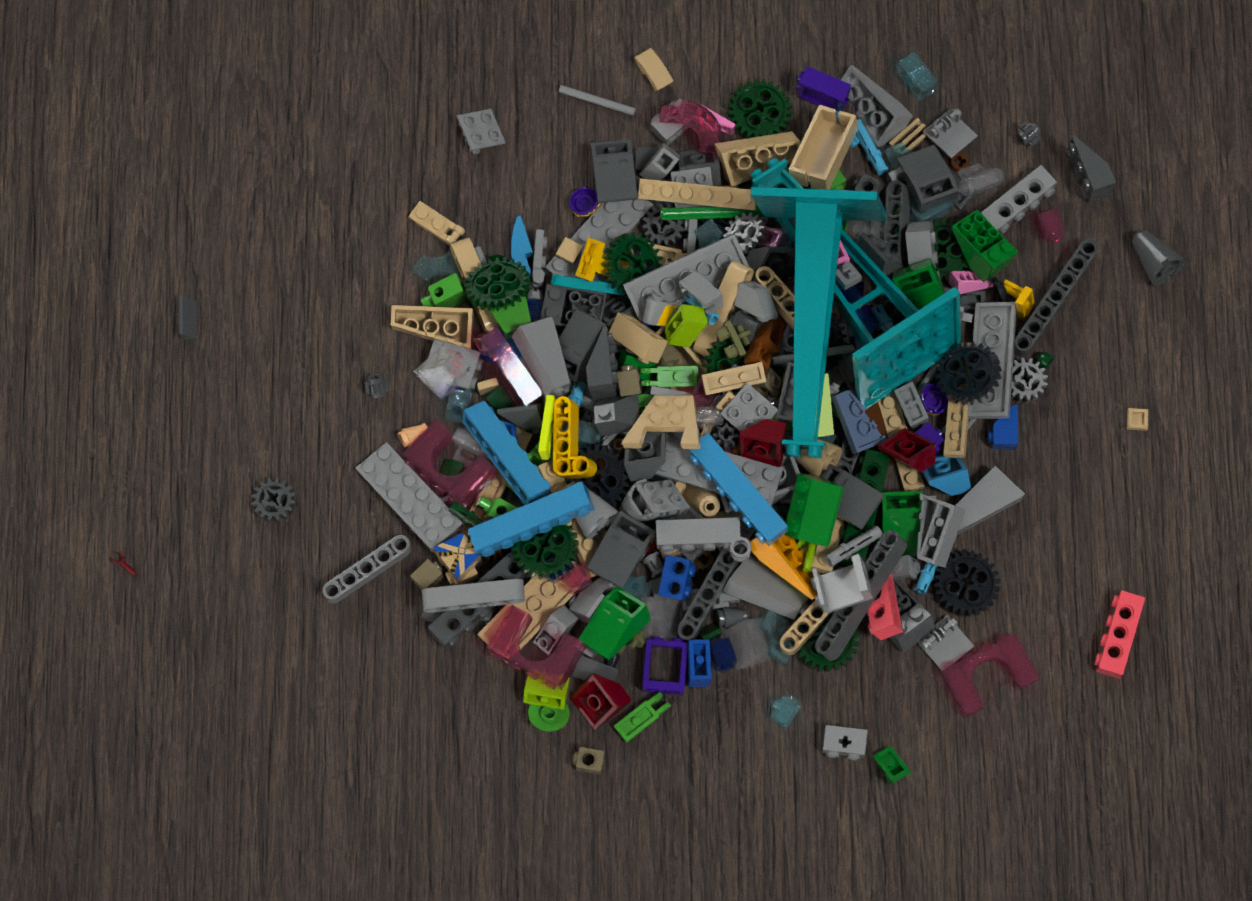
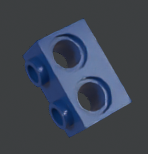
M666 555L658 595L686 601L687 597L689 598L691 595L692 586L690 585L691 577H694L696 571L694 561ZM679 563H683L685 567L681 574H678L676 571V566ZM675 583L680 585V591L677 594L672 592V586Z

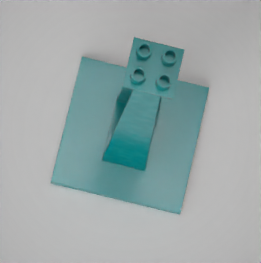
M773 158L767 164L768 170L762 172L761 169H756L751 174L753 187L779 188L784 185L786 188L804 189L788 172L786 159L779 162L777 158ZM776 218L795 246V228L787 218ZM841 228L840 240L848 256L877 286L875 290L855 303L850 304L835 284L833 304L863 346L852 354L856 397L866 410L894 392L895 389L900 388L938 363V360L944 359L942 354L949 355V348L956 350V344L961 347L960 292L954 287L918 310ZM883 294L906 319L874 339L856 314V310Z
M751 187V196L765 217L796 218L793 440H782V445L787 448L786 454L789 457L799 458L801 457V450L808 449L807 456L809 458L821 459L822 450H827L828 448L824 442L817 440L842 220L886 222L887 213L878 193L873 191Z

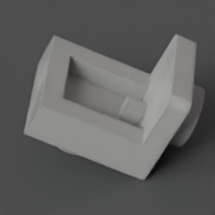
M910 555L901 556L892 571L893 580L901 578L918 580V573L920 572L918 560Z

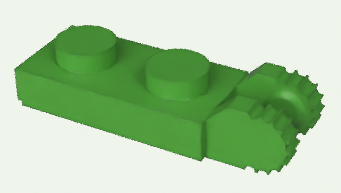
M660 366L640 369V373L643 374L656 373L657 380L641 381V386H698V366Z
M660 692L650 700L643 702L614 725V728L626 743L655 722L660 715L671 707L669 702L663 704L657 711L651 707L663 697Z

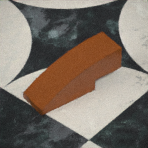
M779 314L777 319L763 322L757 331L744 359L746 365L762 362L764 371L769 369L773 354L780 351L787 323Z

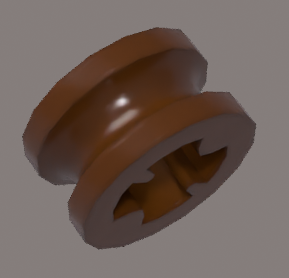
M957 153L951 159V169L957 173L964 172L968 167L969 159L965 154ZM957 159H960L961 162H965L963 163L962 167H959V165L956 163Z

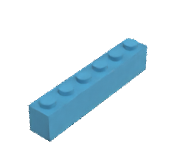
M485 401L464 409L462 423L522 503L527 505L548 496L551 490L548 480L544 479L539 473L538 467L531 463L526 451L522 450L517 444L516 438L509 434L504 422L497 418L494 409L489 407Z
M709 433L699 440L700 449H689L691 461L696 466L699 464L704 469L702 473L706 479L715 482L717 485L715 488L722 497L727 496L730 500L728 503L735 512L739 511L743 515L742 521L748 528L752 526L757 532L755 536L762 544L766 542L770 546L788 532L787 524Z
M580 482L469 528L468 532L475 552L481 557H488L499 549L512 547L516 542L527 541L535 534L546 533L552 527L568 524L571 519L585 517L595 508L588 488L583 482Z

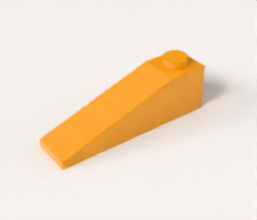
M784 534L772 545L768 546L766 542L762 544L757 537H754L750 541L751 551L763 564L811 600L818 595L817 590H814L811 583V578L814 577L812 570L810 573L803 571L804 556L806 554L803 549L800 550L798 548L795 538Z

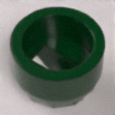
M1041 352L1038 354L1036 361L1040 363L1039 367L1046 369L1054 357L1047 352Z

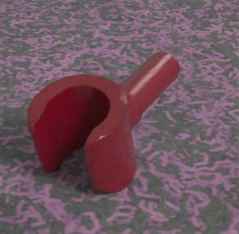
M115 552L119 555V561L117 562L110 557L111 563L121 565L132 575L136 573L124 561L125 557L122 553Z

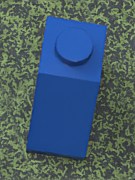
M1013 405L1010 408V418L998 419L993 424L992 429L988 430V443H991V449L1016 450L1018 446V405Z
M688 640V687H708L711 682L710 641Z

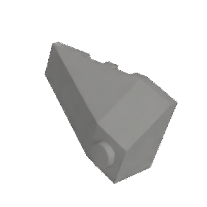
M849 66L841 80L851 84L849 99L853 101L857 109L856 114L858 118L862 119L872 141L878 147H881L901 133L913 116L899 101L855 66Z
M600 577L581 591L578 597L576 595L573 596L568 604L570 606L569 610L579 620L588 624L601 601L616 585Z

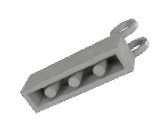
M740 518L656 520L657 549H661L662 552H672L674 549L682 548V551H694V548L712 551L715 550V547H724V550H730V555L735 561L743 562L750 556L751 544L749 540L740 537ZM736 545H744L747 548V552L737 554L734 551V547Z

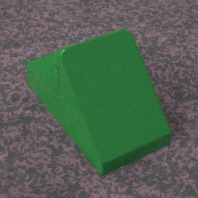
M622 347L618 366L633 364V367H638L640 379L651 381L654 373L643 374L640 373V369L655 368L656 363L649 362V364L641 362L637 359L638 355H633L626 351V347Z
M891 745L873 755L875 762L884 772L888 784H892L911 773Z

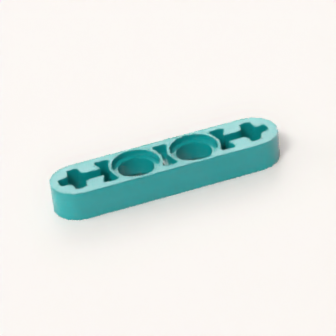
M552 274V285L624 296V292L617 293L618 287L611 288L613 283L596 280L592 282L583 278Z

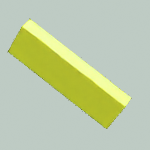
M546 395L538 449L542 460L550 459L553 439L554 402L556 401L554 395Z

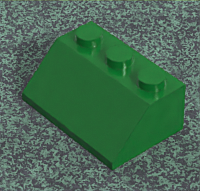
M798 474L786 520L788 532L785 534L797 540L829 547L844 487L817 475Z

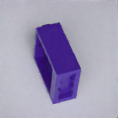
M807 66L805 72H800L796 87L798 98L816 106L822 105L836 109V112L844 110L849 100L851 84Z
M662 637L647 639L642 692L684 695L688 642H684L683 639L673 638L672 641H665ZM651 647L682 650L680 683L649 680Z

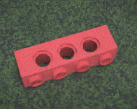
M892 572L867 611L870 621L868 623L869 631L880 640L903 632Z
M1121 590L1118 596H1114L1111 607H1114L1113 615L1109 614L1106 626L1109 629L1107 634H1103L1100 645L1103 646L1102 653L1097 654L1094 665H1097L1096 672L1118 679L1123 676L1145 597ZM1124 610L1128 612L1129 618L1123 619L1119 611ZM1114 630L1122 631L1124 637L1117 638L1114 635ZM1108 650H1116L1118 657L1112 658L1109 656Z

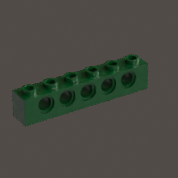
M867 449L865 456L861 455L858 467L862 469L860 474L856 473V478L882 493L890 455ZM871 471L874 472L876 475L871 476L867 474V472ZM878 506L862 530H856L853 525L848 523L847 528L842 529L840 540H844L843 543L846 544L873 528ZM869 545L855 552L852 556L859 554L865 563ZM852 558L844 559L838 563L840 567L853 565Z

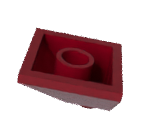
M765 419L740 432L741 457L781 467L785 446L782 445V440H786L787 437L786 423Z
M903 428L878 445L879 450L920 472H924L935 464L936 444L906 428Z
M596 673L570 697L594 730L620 713L632 701L619 683Z

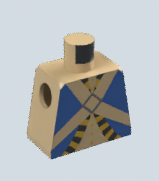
M464 533L433 548L436 556L458 583L481 560V556L475 552L471 539L469 540Z

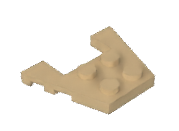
M654 395L623 439V447L642 448L646 432H683L680 443L682 449H700L694 396Z

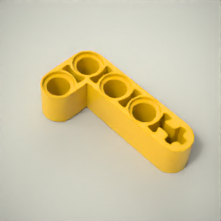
M561 396L554 402L553 470L557 475L567 479L592 477L597 471L596 463L584 456H578V404L570 398ZM568 423V429L564 432V426ZM568 443V449L564 452L563 448ZM587 462V468L582 471V466ZM568 464V469L563 472V467Z

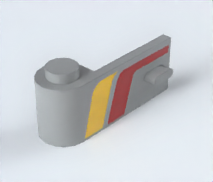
M652 294V297H647L642 321L650 325L665 327L679 309L681 303L668 302L664 299V296Z

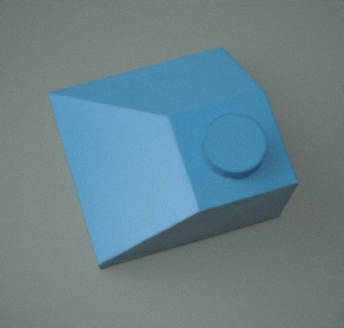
M943 454L935 457V464L922 472L929 485L951 496L961 495L971 490L968 469L961 458H945Z

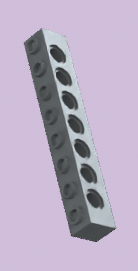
M538 533L535 536L542 537L545 533ZM558 538L554 541V544L560 545L564 542V539ZM529 549V550L527 551V553H528V552H531V553L535 554L537 550H536V549ZM511 551L477 583L523 579L525 576L529 578L530 571L524 574L523 567H521L517 574L509 572V569L517 566L518 561H514L513 556L515 553ZM493 606L473 608L475 612L471 616H466L463 613L465 609L445 611L428 627L429 632L445 649L449 646L454 647L460 641L459 637L464 632L469 633L476 626L475 622L480 618L484 619L490 614V609ZM451 622L459 623V627L455 630L449 629L448 625Z

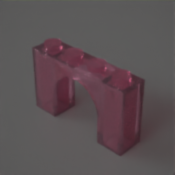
M497 326L488 328L473 339L483 355L489 356L502 371L510 385V388L507 390L518 406H527L543 394Z
M436 419L403 453L406 460L404 463L413 471L416 469L420 473L419 476L426 483L430 481L434 484L433 487L439 494L443 495L445 493L452 504L458 501L459 504L467 508L498 474L495 467L481 455L465 471L458 475L444 476L439 474L435 470V461L454 438L451 431Z
M511 605L487 646L491 652L490 656L500 662L502 659L509 662L508 665L517 671L520 668L526 671V675L534 680L540 678L545 681L544 685L553 690L556 687L562 690L586 648L585 644L577 638L564 633L550 657L542 661L525 659L521 655L520 643L533 618L529 613Z
M1006 634L998 639V643L994 645L988 643L980 648V652L976 654L968 653L962 657V661L955 664L953 661L943 667L944 670L941 672V677L964 718L982 710L985 706L972 681L973 670L979 664L988 661L1000 663L1008 670L1018 690L1037 682L1040 678L1016 634L1012 636Z

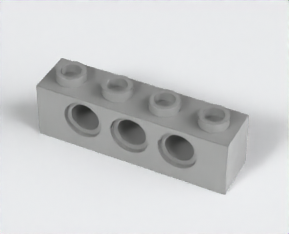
M1040 165L983 210L981 214L1001 234H1004L1010 228L1009 225L1012 222H1019L1025 216L1026 211L1029 209L1032 211L1040 204L1041 199L1044 197L1047 199L1056 191L1057 182ZM1035 187L1039 192L1032 193L1030 188ZM1020 199L1024 204L1017 205L1014 200ZM1005 211L1009 216L1002 217L999 212Z

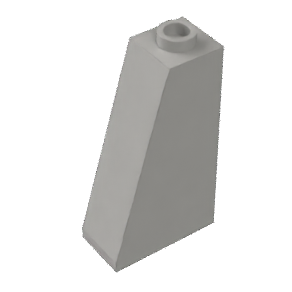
M549 317L519 326L511 337L545 398L546 395L561 396L565 393L570 380L553 318Z
M994 466L955 505L966 509L957 535L1017 504L1023 499L1025 493Z
M751 555L741 563L729 578L723 590L726 594L795 620L799 613L802 615L809 607V604H807L809 597Z

